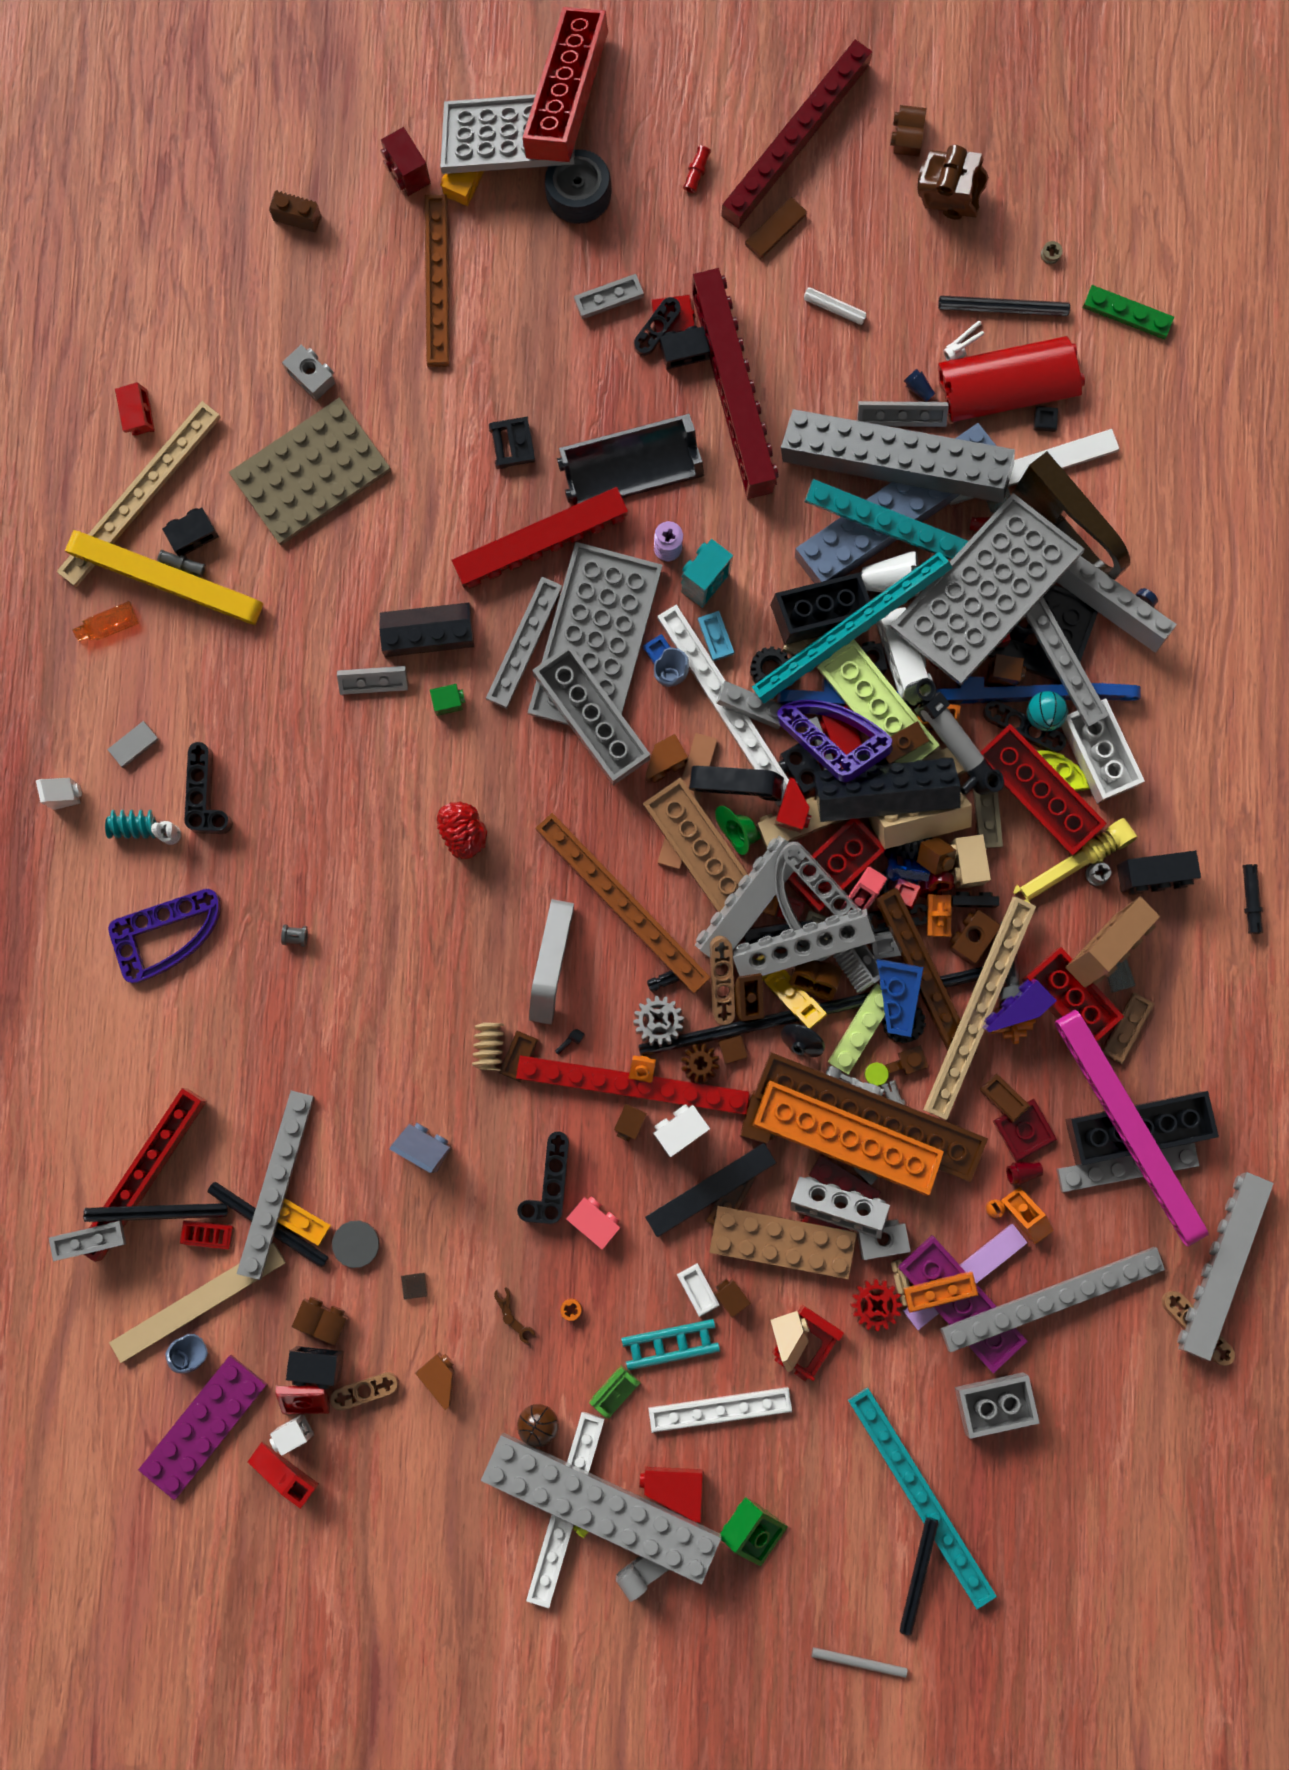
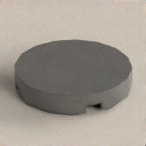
M361 1220L349 1221L341 1225L335 1232L332 1240V1250L336 1259L350 1268H359L369 1264L376 1257L380 1248L376 1230L369 1223Z

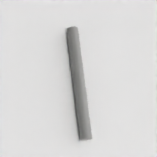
M815 1647L812 1649L811 1657L903 1678L907 1676V1668Z

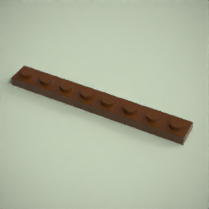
M894 888L878 896L875 901L905 963L924 967L919 993L948 1051L961 1020L898 888Z

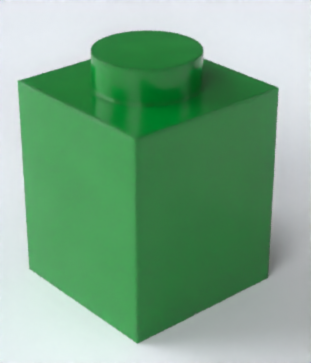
M457 684L430 689L436 716L463 710L462 703H466L463 689L458 690Z

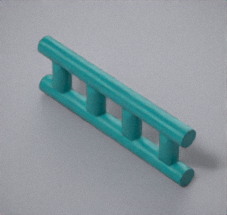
M714 1319L621 1338L623 1347L630 1346L633 1360L626 1361L627 1370L630 1371L720 1352L718 1342L711 1344L709 1329L715 1328ZM699 1332L702 1346L688 1348L685 1334ZM676 1336L679 1350L665 1353L662 1339ZM653 1341L656 1355L642 1358L639 1344Z

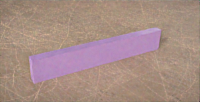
M1010 1224L961 1263L960 1266L965 1272H973L975 1283L977 1284L1028 1242L1017 1228ZM907 1307L902 1310L917 1330L939 1314L934 1307L911 1313L908 1312Z

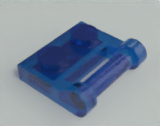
M892 847L884 851L888 859L887 875L889 879L898 880L901 877L913 881L929 880L930 871L917 862V856H914V859H909V856L906 859L902 858L903 866H899L897 855L892 851Z

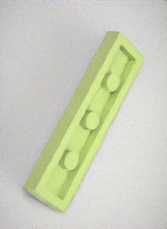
M875 983L828 1060V1063L848 1075L885 1016L882 990L879 984Z

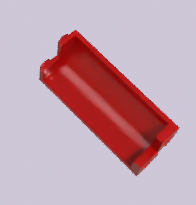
M1067 336L938 363L939 384L945 391L946 402H948L949 406L948 416L952 422L1082 395V386L1085 385V377L1083 373H1080L1077 360V346L1075 343H1071Z

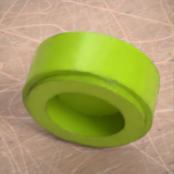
M875 1062L866 1067L864 1076L868 1083L879 1086L887 1081L888 1070L882 1063Z

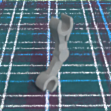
M829 1066L826 1074L843 1079L878 1095H883L884 1090L881 1087L866 1082L862 1083L856 1078L848 1077L842 1074L841 1070L833 1066Z

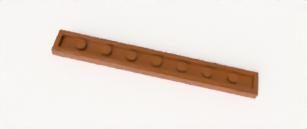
M425 195L427 367H449L447 195Z

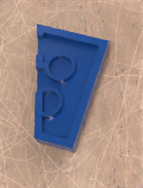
M877 959L888 1033L911 1037L924 967Z

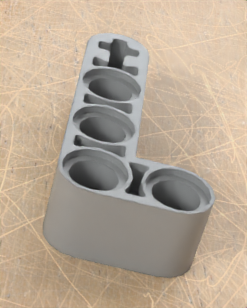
M639 1556L616 1574V1582L628 1600L632 1602L647 1590V1585L669 1569Z

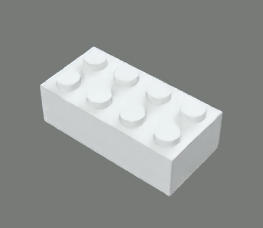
M1107 699L1101 700L1109 714L1106 718L1087 727L1079 712L1075 711L1067 715L1064 724L1061 726L1075 758L1087 779L1096 803H1100L1145 782Z
M686 1104L673 1112L675 1117L672 1120L668 1121L665 1118L654 1126L656 1131L653 1132V1135L669 1157H672L710 1129L694 1105L690 1107Z

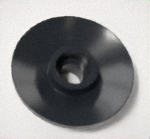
M788 1024L781 1031L783 1042L796 1054L811 1058L819 1057L823 1054L825 1044L822 1038L810 1028L799 1024Z

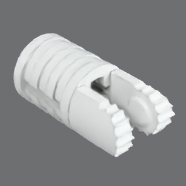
M169 821L154 823L151 827L152 833L168 845L176 844L181 838L180 829Z

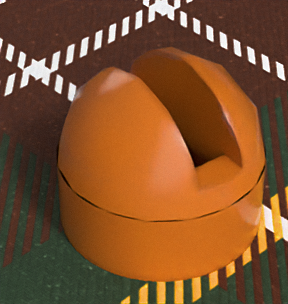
M992 1199L987 1202L985 1210L990 1217L1000 1218L1005 1213V1205L1000 1200ZM995 1203L997 1205L998 1209L1000 1210V1214H997L992 1204Z

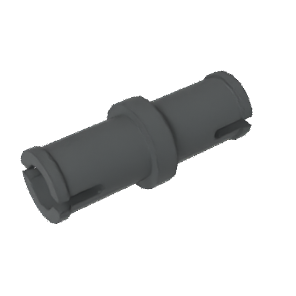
M164 550L159 552L158 562L202 578L205 564L189 560L185 555L178 556Z

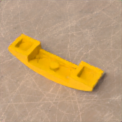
M761 954L755 960H763L765 956ZM785 970L762 976L764 983L806 1027L813 1028L827 1016V1013L805 991L796 989L789 984L791 976Z

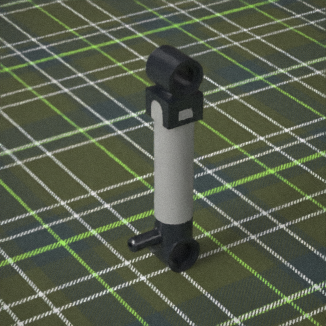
M922 678L909 683L904 691L906 700L912 705H918L914 711L923 723L927 721L930 723L970 776V779L961 786V793L966 795L972 789L980 795L1000 791L1004 786L1002 773L999 770L992 769L947 708L950 703L941 692L936 693L937 690L934 682L931 679Z

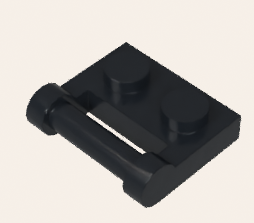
M528 416L492 422L488 425L494 442L496 469H505L508 466L535 462ZM502 430H507L511 457H505L501 436Z

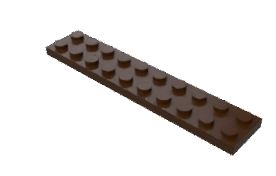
M772 1052L769 1054L753 1094L754 1097L762 1099L768 1082L772 1081L940 1149L944 1153L938 1169L969 1182L972 1181L988 1140L984 1136Z

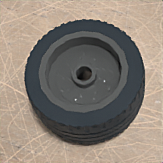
M577 149L575 150L574 164L549 166L547 168L545 191L551 210L560 219L574 224L591 222L605 212L611 200L612 186L608 167L601 157L591 151Z

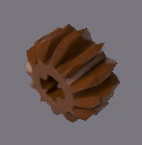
M694 1044V1054L688 1049L685 1050L686 1055L690 1059L681 1058V1062L688 1063V1066H683L681 1070L686 1071L690 1069L691 1072L687 1074L686 1078L690 1079L695 1074V1083L699 1082L701 1075L704 1083L708 1082L706 1073L714 1078L716 1075L710 1069L718 1070L720 1068L719 1065L712 1064L713 1061L719 1060V1056L710 1057L715 1050L711 1048L708 1053H705L706 1044H702L700 1052L697 1045ZM698 1057H702L703 1062L707 1063L706 1068L702 1067V1070H698L694 1060L698 1061Z

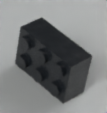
M1197 850L1128 859L1117 865L1121 892L1128 891L1129 895L1141 894L1150 888L1151 892L1164 891L1167 888H1171V886L1174 889L1187 888L1189 885H1194L1195 880L1201 878Z

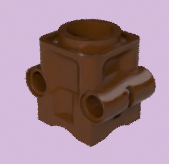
M959 145L949 146L947 152L930 150L927 160L923 162L920 168L917 183L918 195L921 197L924 207L926 209L941 210L947 218L959 220L962 216L976 218L979 210V199L989 179L987 171L982 166L984 161L982 153L967 152L964 147Z

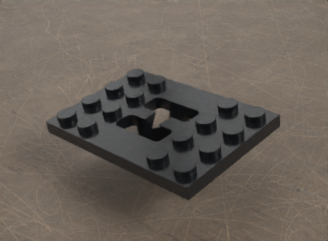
M1053 585L1043 598L1077 659L1081 662L1098 611L1067 589ZM1029 623L1027 628L1017 624L1009 633L1011 640L1008 646L995 648L988 656L994 658L996 654L1022 658L1024 659L1023 666H1026V671L1062 684L1040 642L1037 640L1035 646L1024 643L1027 636L1034 633Z

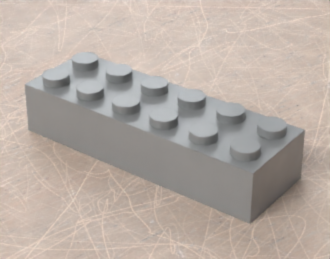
M570 644L532 670L534 678L613 786L650 760L651 754Z

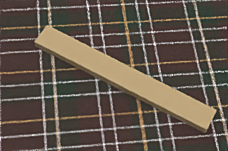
M275 1243L271 1244L262 1277L286 1263ZM238 1264L109 1342L120 1363L256 1282L258 1279L237 1274Z

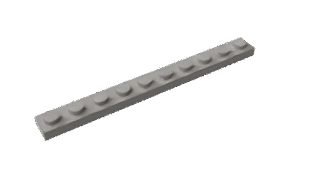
M1152 1247L940 1328L947 1350L953 1352L1154 1275L1165 1269L1158 1249Z

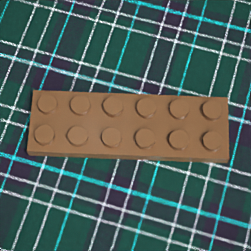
M680 777L644 802L643 806L716 911L720 912L725 906L724 903L727 897L736 892L739 888L740 880L745 875H748V873Z
M717 1206L709 1253L849 1279L857 1232Z

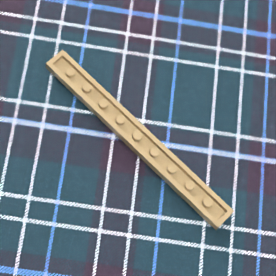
M201 401L88 535L114 544L221 418L220 415ZM70 555L56 572L73 586L77 587L95 564Z
M1012 897L923 1109L942 1119L947 1120L983 1035L984 1029L982 1027L986 1024L984 1020L993 1011L1036 906L1018 897Z

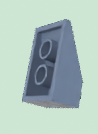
M417 1122L415 1126L409 1124L389 1149L429 1173L438 1172L451 1149L447 1145L449 1141L438 1134L434 1138L427 1133L428 1128Z

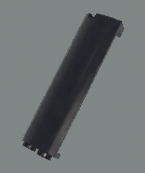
M690 414L559 448L561 457L557 458L560 472L564 471L569 488L565 489L568 503L572 502L573 506L615 487L618 488L621 497L624 498L704 476L703 461L697 447L695 428Z

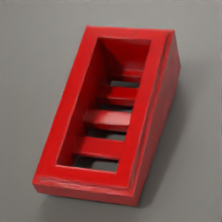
M184 1220L180 1244L229 1250L233 1226ZM191 1226L195 1227L193 1239H189ZM201 1227L204 1228L203 1241L199 1240ZM210 1229H214L212 1242H209ZM220 1230H224L222 1243H218Z

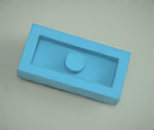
M717 611L699 617L698 623L712 661L734 655V650L720 612Z

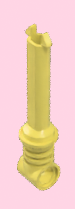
M1122 818L1109 826L1105 832L1101 833V836L1098 835L1096 839H1090L1074 855L1022 887L1016 885L1013 894L1015 895L1021 891L1026 898L1024 901L1030 903L1031 899L1089 863H1103L1106 855H1110L1116 849L1125 848L1134 842L1138 836L1126 819Z

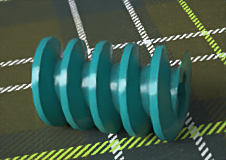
M112 810L110 816L105 821V833L108 839H111L113 835L117 839H120L122 835L126 839H129L131 836L135 839L140 838V836L148 839L150 835L155 839L156 836L152 833L151 827L156 823V818L152 810L148 811L147 816H144L143 810H139L138 816H135L134 810H130L129 816H126L124 810L120 811L119 816L116 815L115 810Z

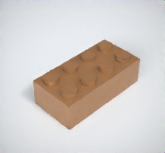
M1140 896L1117 912L1065 968L1084 988L1091 983L1097 985L1105 976L1109 977L1118 969L1116 966L1118 962L1122 963L1130 956L1131 953L1129 951L1131 948L1135 949L1143 942V935L1146 936L1155 929L1154 923L1160 916Z

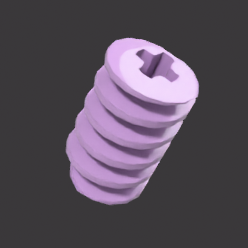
M670 521L663 522L655 530L654 552L663 561L675 560L682 552L683 532L678 524Z

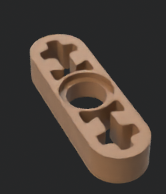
M385 1372L340 1387L332 1393L331 1404L337 1410H346L390 1395L398 1387V1378L391 1372ZM384 1377L393 1381L390 1390H387V1387H381L378 1389L380 1394L376 1395V1387L372 1381L376 1380V1385L383 1383ZM366 1384L371 1388V1395L369 1397L362 1398L358 1394L360 1385ZM350 1388H353L356 1402H353V1397L347 1399L345 1405L336 1401L340 1392L343 1396L352 1393Z

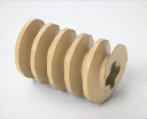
M481 1023L475 1025V1029L481 1031V1033L474 1035V1038L480 1040V1042L474 1044L473 1047L480 1051L473 1053V1057L479 1059V1061L473 1062L472 1066L481 1070L501 1071L495 1065L502 1063V1060L496 1058V1055L502 1054L503 1051L497 1049L496 1046L503 1044V1041L498 1040L497 1037L504 1035V1032L498 1030V1027H502L505 1024Z

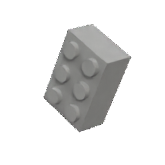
M1024 1372L954 1387L964 1432L969 1439L1040 1424L1029 1375Z

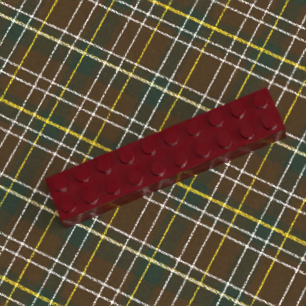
M719 268L693 274L691 293L700 326H704L710 349L709 360L746 498L751 499L772 494L774 486L777 485L776 478L779 475L776 464L772 465L771 457L773 456L771 444L766 443L765 440L767 429L765 422L760 421V403L754 399L753 393H756L753 379L749 380L748 377L750 367L748 359L743 358V340L737 336V330H739L737 318L732 317L731 314L733 304L731 297L726 295L725 275L721 276Z

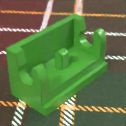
M621 1365L590 1399L589 1404L606 1419H609L641 1382Z

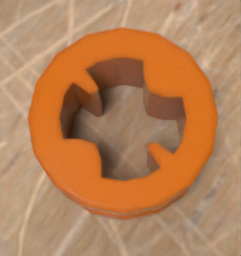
M573 1298L565 1300L560 1308L562 1317L568 1321L576 1320L582 1311L580 1302ZM573 1303L577 1306L575 1309H578V1312L568 1316L565 1313L567 1310H564V1307L566 1305L570 1306Z

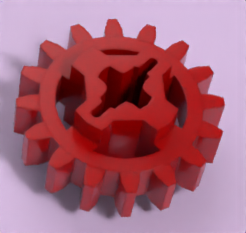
M876 1278L873 1279V1284L871 1285L865 1280L864 1288L857 1286L859 1294H852V1297L856 1299V1302L850 1303L851 1307L856 1308L852 1315L854 1317L860 1316L858 1323L861 1325L866 1322L865 1328L868 1330L872 1325H874L875 1331H879L880 1325L887 1330V1323L889 1321L893 1324L896 1323L893 1318L894 1315L901 1316V1313L897 1311V1307H901L902 1303L896 1301L900 1294H893L892 1292L895 1287L891 1285L887 1288V1281L885 1280L881 1282V1285ZM872 1289L883 1290L879 1294H871L869 1292ZM869 1297L876 1301L881 1300L879 1305L884 1312L876 1308L872 1310L873 1304ZM862 1298L865 1299L866 1308L863 1310V1312L861 1310ZM889 1299H891L892 1304L890 1312L887 1310V1302ZM874 1315H881L884 1318L877 1321L870 1320Z

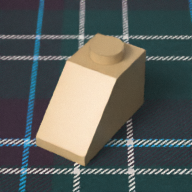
M798 1311L771 1320L781 1360L788 1372L793 1370L809 1342L806 1334L810 1332L806 1318L801 1319Z

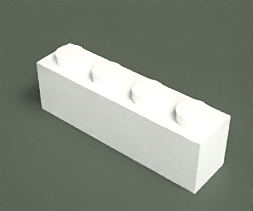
M905 607L895 609L887 617L876 623L898 694L904 701H906L904 691L909 683L922 678L932 680L930 673L927 674L925 669V656L920 654L918 650L891 629L894 621L906 610Z

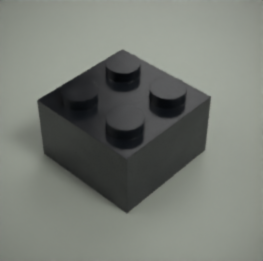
M296 1346L289 1351L286 1380L292 1381V1385L306 1386V1383H315L318 1388L330 1389V1386H334L341 1379L344 1351Z

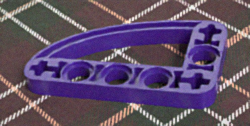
M798 700L785 704L778 709L779 724L841 782L852 781L888 756L893 750L892 738L885 731L860 714L837 704L819 700ZM803 714H819L838 719L865 733L870 739L846 755ZM802 726L808 728L804 733L796 731L797 728ZM814 740L822 741V744L819 746H812L810 743ZM829 753L837 755L833 760L825 759V756ZM862 754L870 756L866 761L857 759Z
M203 889L113 920L109 924L108 930L123 978L127 982L134 984L143 982L171 969L194 953L210 936L217 924L221 908L218 894L211 889ZM206 894L214 897L211 900V905L207 903L198 904L200 909H198L197 903L194 900L195 897H197L198 901L206 899ZM182 902H191L192 910L189 913L181 912L180 905ZM163 908H167L170 911V917L166 921H161L158 917L159 911ZM208 912L207 918L199 932L185 946L159 963L146 969L144 968L135 936ZM144 915L148 919V924L144 928H139L136 925V920ZM128 920H130L131 926L134 929L133 932L131 928L122 930V935L115 932V930L118 928V924H120L121 926L130 925ZM131 945L133 948L132 955L127 958L123 957L121 954L122 947ZM136 959L137 962H132L134 969L139 970V973L136 974L134 979V977L128 975V973L132 972L131 966L129 964L125 965L124 962Z

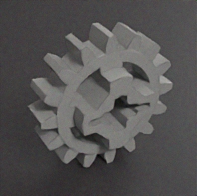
M655 996V1001L653 1002L646 998L647 1005L640 1003L639 1009L641 1012L635 1011L634 1016L638 1018L633 1020L634 1026H639L636 1029V1034L642 1033L641 1040L644 1042L649 1039L650 1046L654 1042H658L659 1047H662V1041H666L670 1045L671 1037L678 1039L676 1031L683 1030V1026L678 1024L684 1022V1017L678 1016L681 1014V1008L675 1009L676 1002L673 1001L669 1004L668 997L666 996L663 1001H659L658 996ZM671 1014H672V1016H673V1018H674V1025H673V1026H672L671 1023L668 1021V1019L670 1018V1015H671ZM644 1016L649 1021L646 1028L643 1025ZM661 1018L663 1019V1023H662V1024H661L660 1022H658L657 1024H655V1022H654V1019H656V1020H660Z

